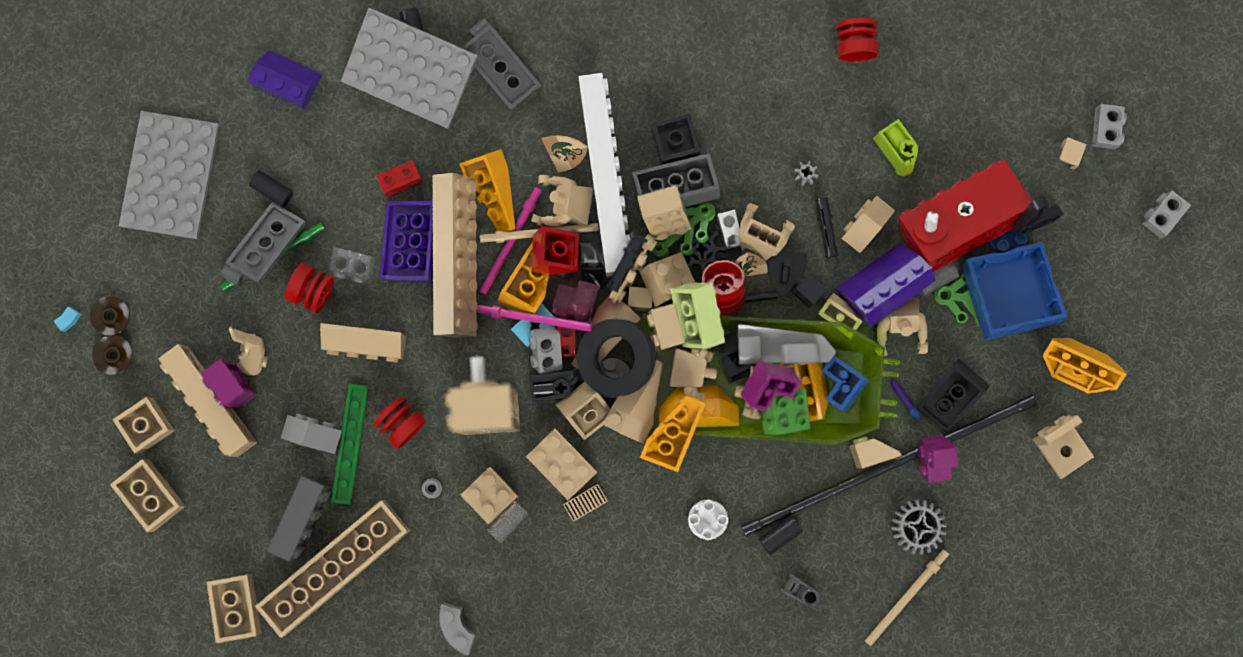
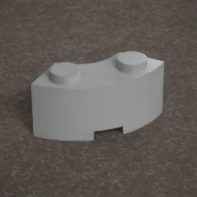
M442 603L439 616L440 626L445 638L456 650L469 655L476 633L469 630L464 624L462 617L463 608Z

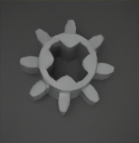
M810 161L806 165L800 162V169H794V173L798 174L795 181L800 180L802 182L801 186H804L806 182L812 185V178H818V175L814 174L817 166L812 167ZM804 170H808V174H810L807 178L802 173Z

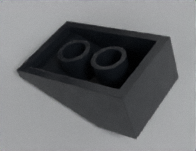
M958 359L917 405V408L943 431L948 433L987 391L989 384Z

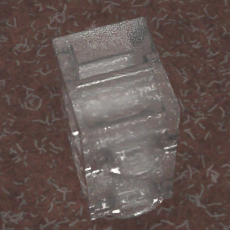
M335 247L329 271L334 273L333 276L336 278L345 279V276L353 278V282L364 284L365 281L370 282L376 259L372 256ZM341 260L347 261V266L344 269L338 268V263ZM365 264L366 271L363 274H358V266Z

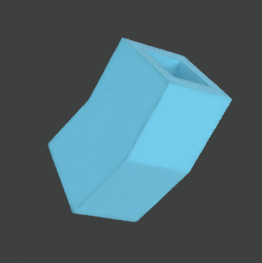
M68 306L64 313L54 320V323L60 331L65 332L75 325L82 314Z

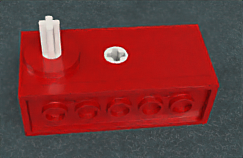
M1005 160L991 163L986 170L973 173L964 182L960 180L952 186L953 188L947 191L942 190L931 200H923L918 204V207L912 210L907 209L900 214L898 222L900 236L910 250L920 255L932 267L933 272L1012 230L1013 225L1032 202Z

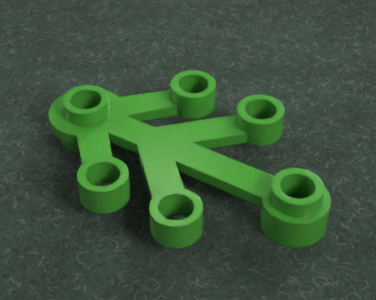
M705 202L697 208H686L688 216H694L689 220L691 229L687 230L684 234H673L664 242H657L652 250L654 256L659 260L667 258L669 247L684 235V243L681 244L680 250L685 256L691 255L693 253L694 227L700 222V230L696 232L695 236L698 242L705 243L709 238L707 234L708 223L714 218L716 213L715 207L711 203ZM701 234H705L703 238H699Z
M964 274L951 286L942 285L935 290L934 298L936 302L940 305H947L955 315L957 323H965L968 320V315L965 312H961L954 301L962 302L975 318V324L980 327L969 290L963 294L955 293L960 287L967 285L963 281ZM942 292L947 293L946 299L941 298ZM959 314L964 315V321L958 319Z

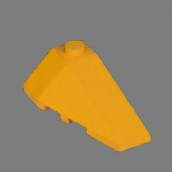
M686 395L649 436L640 458L678 472L706 402Z

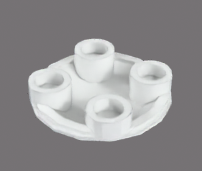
M702 500L696 503L689 512V527L699 538L705 540L715 539L722 535L727 528V512L717 501Z

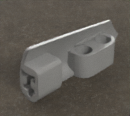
M738 325L739 364H756L759 360L782 364L829 362L836 353L825 337L820 334Z

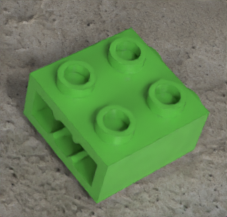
M798 388L793 398L776 395L768 411L762 410V425L767 435H781L810 429L806 389Z

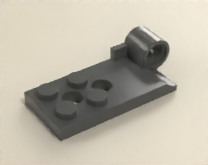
M484 18L469 30L473 38L461 48L478 55L474 68L511 111L539 88L541 84ZM496 63H504L506 70L503 73H498L495 70ZM509 78H517L519 85L516 88L509 87L507 84Z
M272 202L227 259L221 276L238 287H241L248 278L259 284L306 225L305 221ZM277 224L283 226L282 230L278 232L272 230ZM263 240L271 241V244L267 247L260 245Z

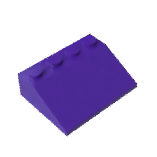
M387 201L380 280L433 283V201Z
M899 243L842 283L836 290L861 318L872 327L936 280L932 267L920 255Z

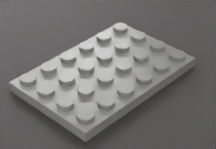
M368 8L341 82L445 128H449L478 55L375 9Z
M141 111L119 227L198 240L220 126L218 123Z

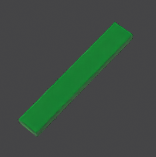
M351 383L348 385L331 503L352 505L369 386Z

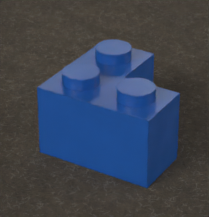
M835 355L822 369L823 373L837 382L826 400L846 413L870 380Z

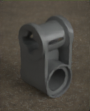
M790 573L788 582L780 591L808 607L816 606L820 601L819 593ZM808 592H813L816 596L815 601L812 603L805 601V595Z

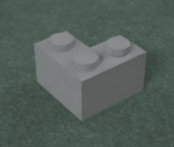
M296 413V417L287 415L281 438L302 446L335 454L342 431L334 429L335 424L323 422V425L318 424L319 420Z

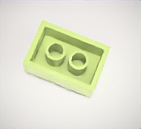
M687 283L670 289L685 342L682 344L683 347L707 349L725 342L713 283Z

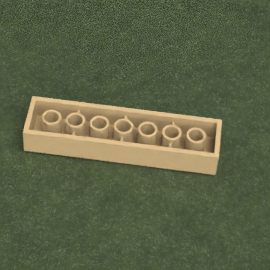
M456 173L433 175L434 335L473 337L477 336L478 327L476 321L475 178Z
M381 500L255 607L279 637L282 638L384 554L410 530L385 500Z

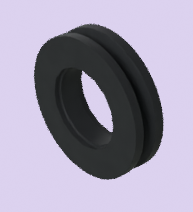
M607 319L593 325L591 332L587 331L584 334L578 347L577 363L582 378L593 390L607 396H625L640 390L649 381L656 364V351L651 337L638 324L622 319ZM613 337L626 339L632 345L635 352V363L632 370L621 378H612L606 375L598 362L601 346Z

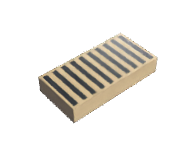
M597 484L563 505L574 522L608 502Z

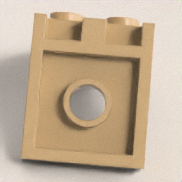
M1069 414L1059 417L1054 421L1055 425L1041 429L1037 432L1038 436L1033 438V441L1059 479L1064 478L1094 458L1074 428L1082 423L1078 415L1070 416ZM1065 445L1071 450L1068 457L1062 456L1060 452L1061 448Z

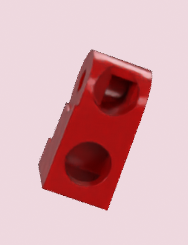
M557 326L560 333L562 358L576 357V329Z

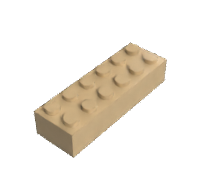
M177 344L158 358L162 363L160 364L161 369L166 374L171 375L173 378L172 384L178 391L181 390L185 395L183 397L184 401L188 406L194 407L196 410L195 416L201 423L204 422L207 425L208 434L212 439H217L220 443L218 447L225 456L239 457L258 443L234 409L224 405L220 406L214 399V395H216L214 391L208 389L203 384V376L200 373L205 369L189 347Z

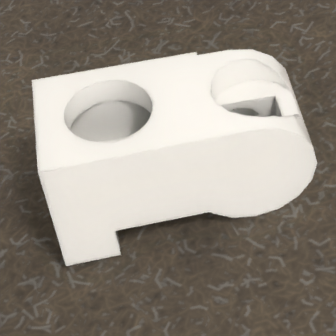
M735 210L716 214L727 249L741 246V241L738 237L740 228Z

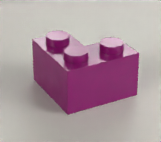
M759 360L740 395L751 408L768 411L776 395L793 398L802 381L791 368Z
M943 435L921 438L920 446H918V454L922 464L919 465L921 477L928 483L952 480L951 468L958 467L957 447Z

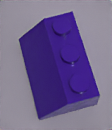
M269 50L255 63L247 81L252 86L305 110L322 74Z

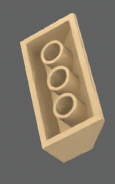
M323 323L320 325L321 349L327 351L328 355L339 356V352L347 353L346 357L352 358L366 355V359L378 360V357H385L387 362L398 363V359H404L406 336L402 333Z

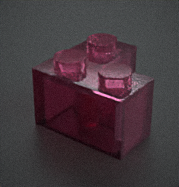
M580 280L577 288L559 284L552 313L558 317H570L579 322L591 323L599 285Z

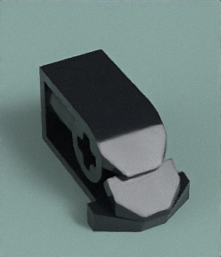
M572 367L539 374L538 372L529 373L532 402L566 397L581 377L579 368ZM559 382H562L564 386H567L564 387L563 391H560L559 388H556Z

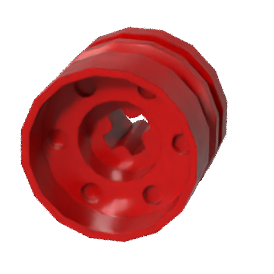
M852 18L836 24L837 39L842 41L837 44L838 59L840 61H868L879 56V42L873 39L878 36V31L876 30L878 24L875 19Z
M726 260L710 264L703 272L702 283H713L720 314H730L739 310L746 298L743 270L736 263Z
M301 263L295 269L288 282L284 296L285 300L297 306L304 301V309H311V312L319 314L331 296L334 277L329 274L325 276V273L322 271L315 277V268Z
M403 396L386 406L373 423L376 429L383 426L380 430L381 435L389 431L392 432L387 441L396 450L409 442L427 422L418 411L410 416L408 415L412 405L409 403L404 406L407 400Z

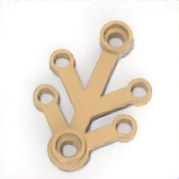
M650 234L646 236L648 241L642 247L644 251L639 255L633 268L619 288L618 293L612 291L609 299L612 300L613 304L616 301L619 303L622 301L626 294L623 290L626 286L629 288L632 286L637 275L635 271L637 269L639 271L642 270L646 263V258L648 257L645 255L648 250L652 252L657 244V241L654 240L655 237Z

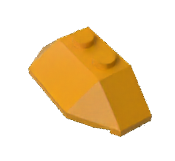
M1052 338L1043 353V358L1053 378L1086 393L1117 390L1127 374L1107 354L1072 338Z
M780 363V366L791 368L801 379L802 382L799 388L806 389L809 421L824 419L828 405L826 398L829 393L825 374L822 372L823 364Z
M704 385L697 389L699 393H704L706 404L696 427L740 425L738 405L718 385ZM677 387L659 407V425L686 396L684 394L685 387Z

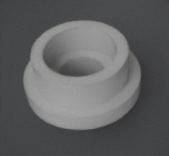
M427 479L422 485V492L427 498H436L442 492V485L437 479ZM431 484L436 487L434 492H430L428 489Z

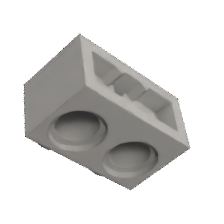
M1100 104L1096 107L1092 146L1116 149L1123 144L1125 134L1122 132V128L1127 118L1126 113H1124L1125 107ZM1108 113L1114 116V122L1108 119ZM1106 132L1112 135V141L1106 138Z
M1173 190L1166 194L1162 193L1156 200L1157 206L1154 209L1150 208L1144 215L1146 219L1142 224L1160 238L1170 233L1191 206ZM1168 201L1173 203L1174 210L1168 208ZM1156 216L1161 218V226L1156 223Z
M554 326L531 330L529 346L533 353V356L530 357L532 367L539 374L562 370L560 333Z

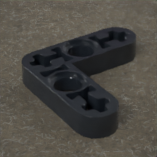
M1040 196L1029 204L1012 228L1018 236H1022L1055 222L1063 215V212L1058 205L1049 207L1050 203L1046 197Z

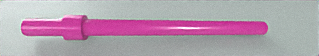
M534 188L531 196L522 206L524 209L515 224V229L511 232L521 231L530 212L533 213L536 207L535 203L542 190ZM516 239L505 242L479 292L487 295Z
M478 305L477 307L478 313L489 314L495 318L506 317L589 332L592 330V324L507 310L495 305L493 307Z

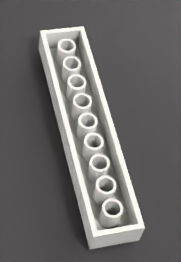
M602 73L579 76V85L607 277H612L624 254L623 248L630 241V236L625 235V230H628L627 215L622 214V211H625L624 195L620 196L619 193L623 191L621 176H617V172H620L618 156L614 157V153H617L616 138L611 137V134L614 133L613 117L609 118L608 116L611 114L610 98H606V95H609L607 78L603 79Z

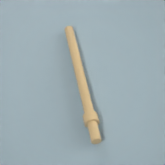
M598 223L553 227L554 229L575 233L599 231ZM538 229L513 232L495 231L493 234L480 235V243L493 241L503 243L504 240L533 238V234Z
M944 549L933 561L931 560L926 565L927 569L867 637L865 642L869 646L877 640L932 574H936L939 571V566L949 556Z

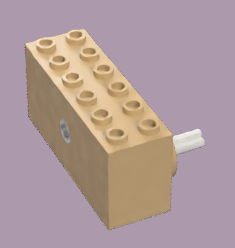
M471 358L472 382L462 383L461 388L449 389L450 394H446L447 407L451 408V415L447 416L448 428H451L452 432L462 435L520 431L518 391L510 385L497 386L496 381H485L484 358Z

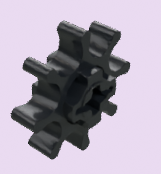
M715 231L713 236L708 238L705 243L698 242L697 238L693 240V253L687 256L691 259L688 264L689 270L693 266H700L703 275L706 267L717 261L715 256L718 253L727 252L726 246L717 247L714 245L715 239L719 237L718 231ZM701 244H703L705 250L704 259L700 255Z

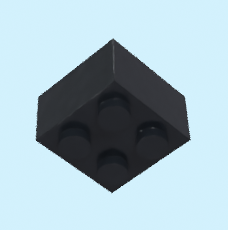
M690 113L651 124L661 165L700 156V147Z

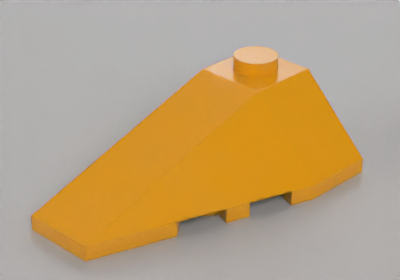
M502 149L460 163L463 175L475 178L476 191L479 194L476 198L479 203L483 202L487 206V215L497 231L508 232L514 230L515 221L509 170Z
M532 242L500 292L497 302L513 311L535 314L545 298L549 275L532 272Z

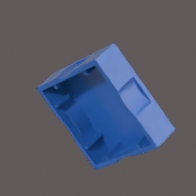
M1043 242L1018 247L1004 253H991L969 258L961 266L984 341L1060 324L1067 317L1059 290L1052 277L1051 265Z

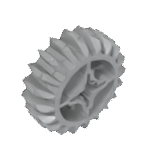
M914 500V506L911 501H908V509L901 505L900 509L903 513L896 511L895 515L899 519H892L893 523H897V527H891L893 531L898 530V533L894 534L893 538H901L897 544L902 545L905 543L903 547L905 551L911 546V553L913 554L916 553L917 548L919 554L924 553V548L927 553H930V545L937 549L938 545L935 541L942 543L943 539L939 535H946L945 531H941V527L947 526L946 523H940L945 517L943 515L937 516L941 510L937 508L932 511L934 504L931 503L927 507L926 500L922 501L921 506L919 500ZM919 510V514L914 521L905 520L911 512ZM926 512L932 517L934 527L928 526L926 523ZM921 522V525L928 528V530L923 529L917 532V529L914 526H910V524L915 525ZM903 526L911 529L912 542L906 537ZM924 533H933L928 541L918 544L919 539H921Z

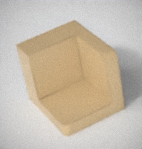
M1066 138L1061 145L1063 150L1059 160L1071 164L1070 169L1074 170L1079 166L1087 144Z
M630 287L628 307L638 311L652 310L653 298L648 288Z

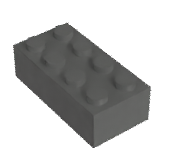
M710 153L632 172L637 197L677 185L685 207L720 198V188Z
M301 476L267 552L287 561L297 560L298 557L301 558L306 549L304 543L306 539L311 538L314 532L312 526L315 520L318 521L322 515L323 510L320 508L323 502H327L331 495V491H329L330 485L310 476Z

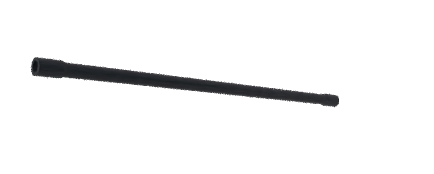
M1031 394L943 436L952 443L1011 415L1037 405V401ZM918 447L764 517L741 525L745 536H749L768 525L919 458Z

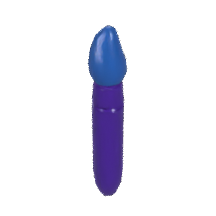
M891 380V387L909 411V414L915 420L920 421L919 411L914 408V405L899 383Z

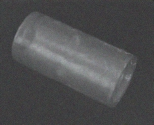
M950 262L934 271L933 274L936 281L920 293L922 296H926L959 278L954 264Z
M514 500L487 531L502 544L529 513Z

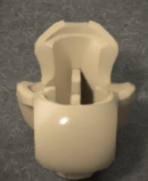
M230 326L229 332L232 340L241 343L240 351L242 352L241 355H238L240 361L237 363L239 371L246 375L259 374L262 367L266 368L268 356H264L265 346L263 338L256 336V334L233 329Z

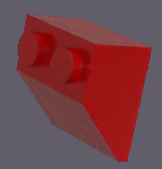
M544 226L538 229L533 234L532 272L548 275L577 272L579 233Z

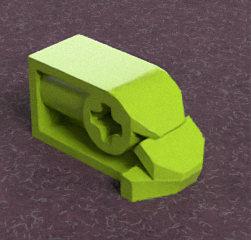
M898 119L881 130L873 140L893 165L896 174L908 176L913 172L918 154V146Z

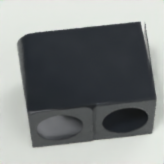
M602 242L581 243L580 272L582 291L602 290L605 287ZM586 263H599V265L590 267ZM603 267V269L583 270V268Z

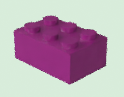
M219 359L200 373L203 376V384L208 389L214 391L216 394L214 399L220 406L224 405L225 407L239 409L258 395L234 362Z

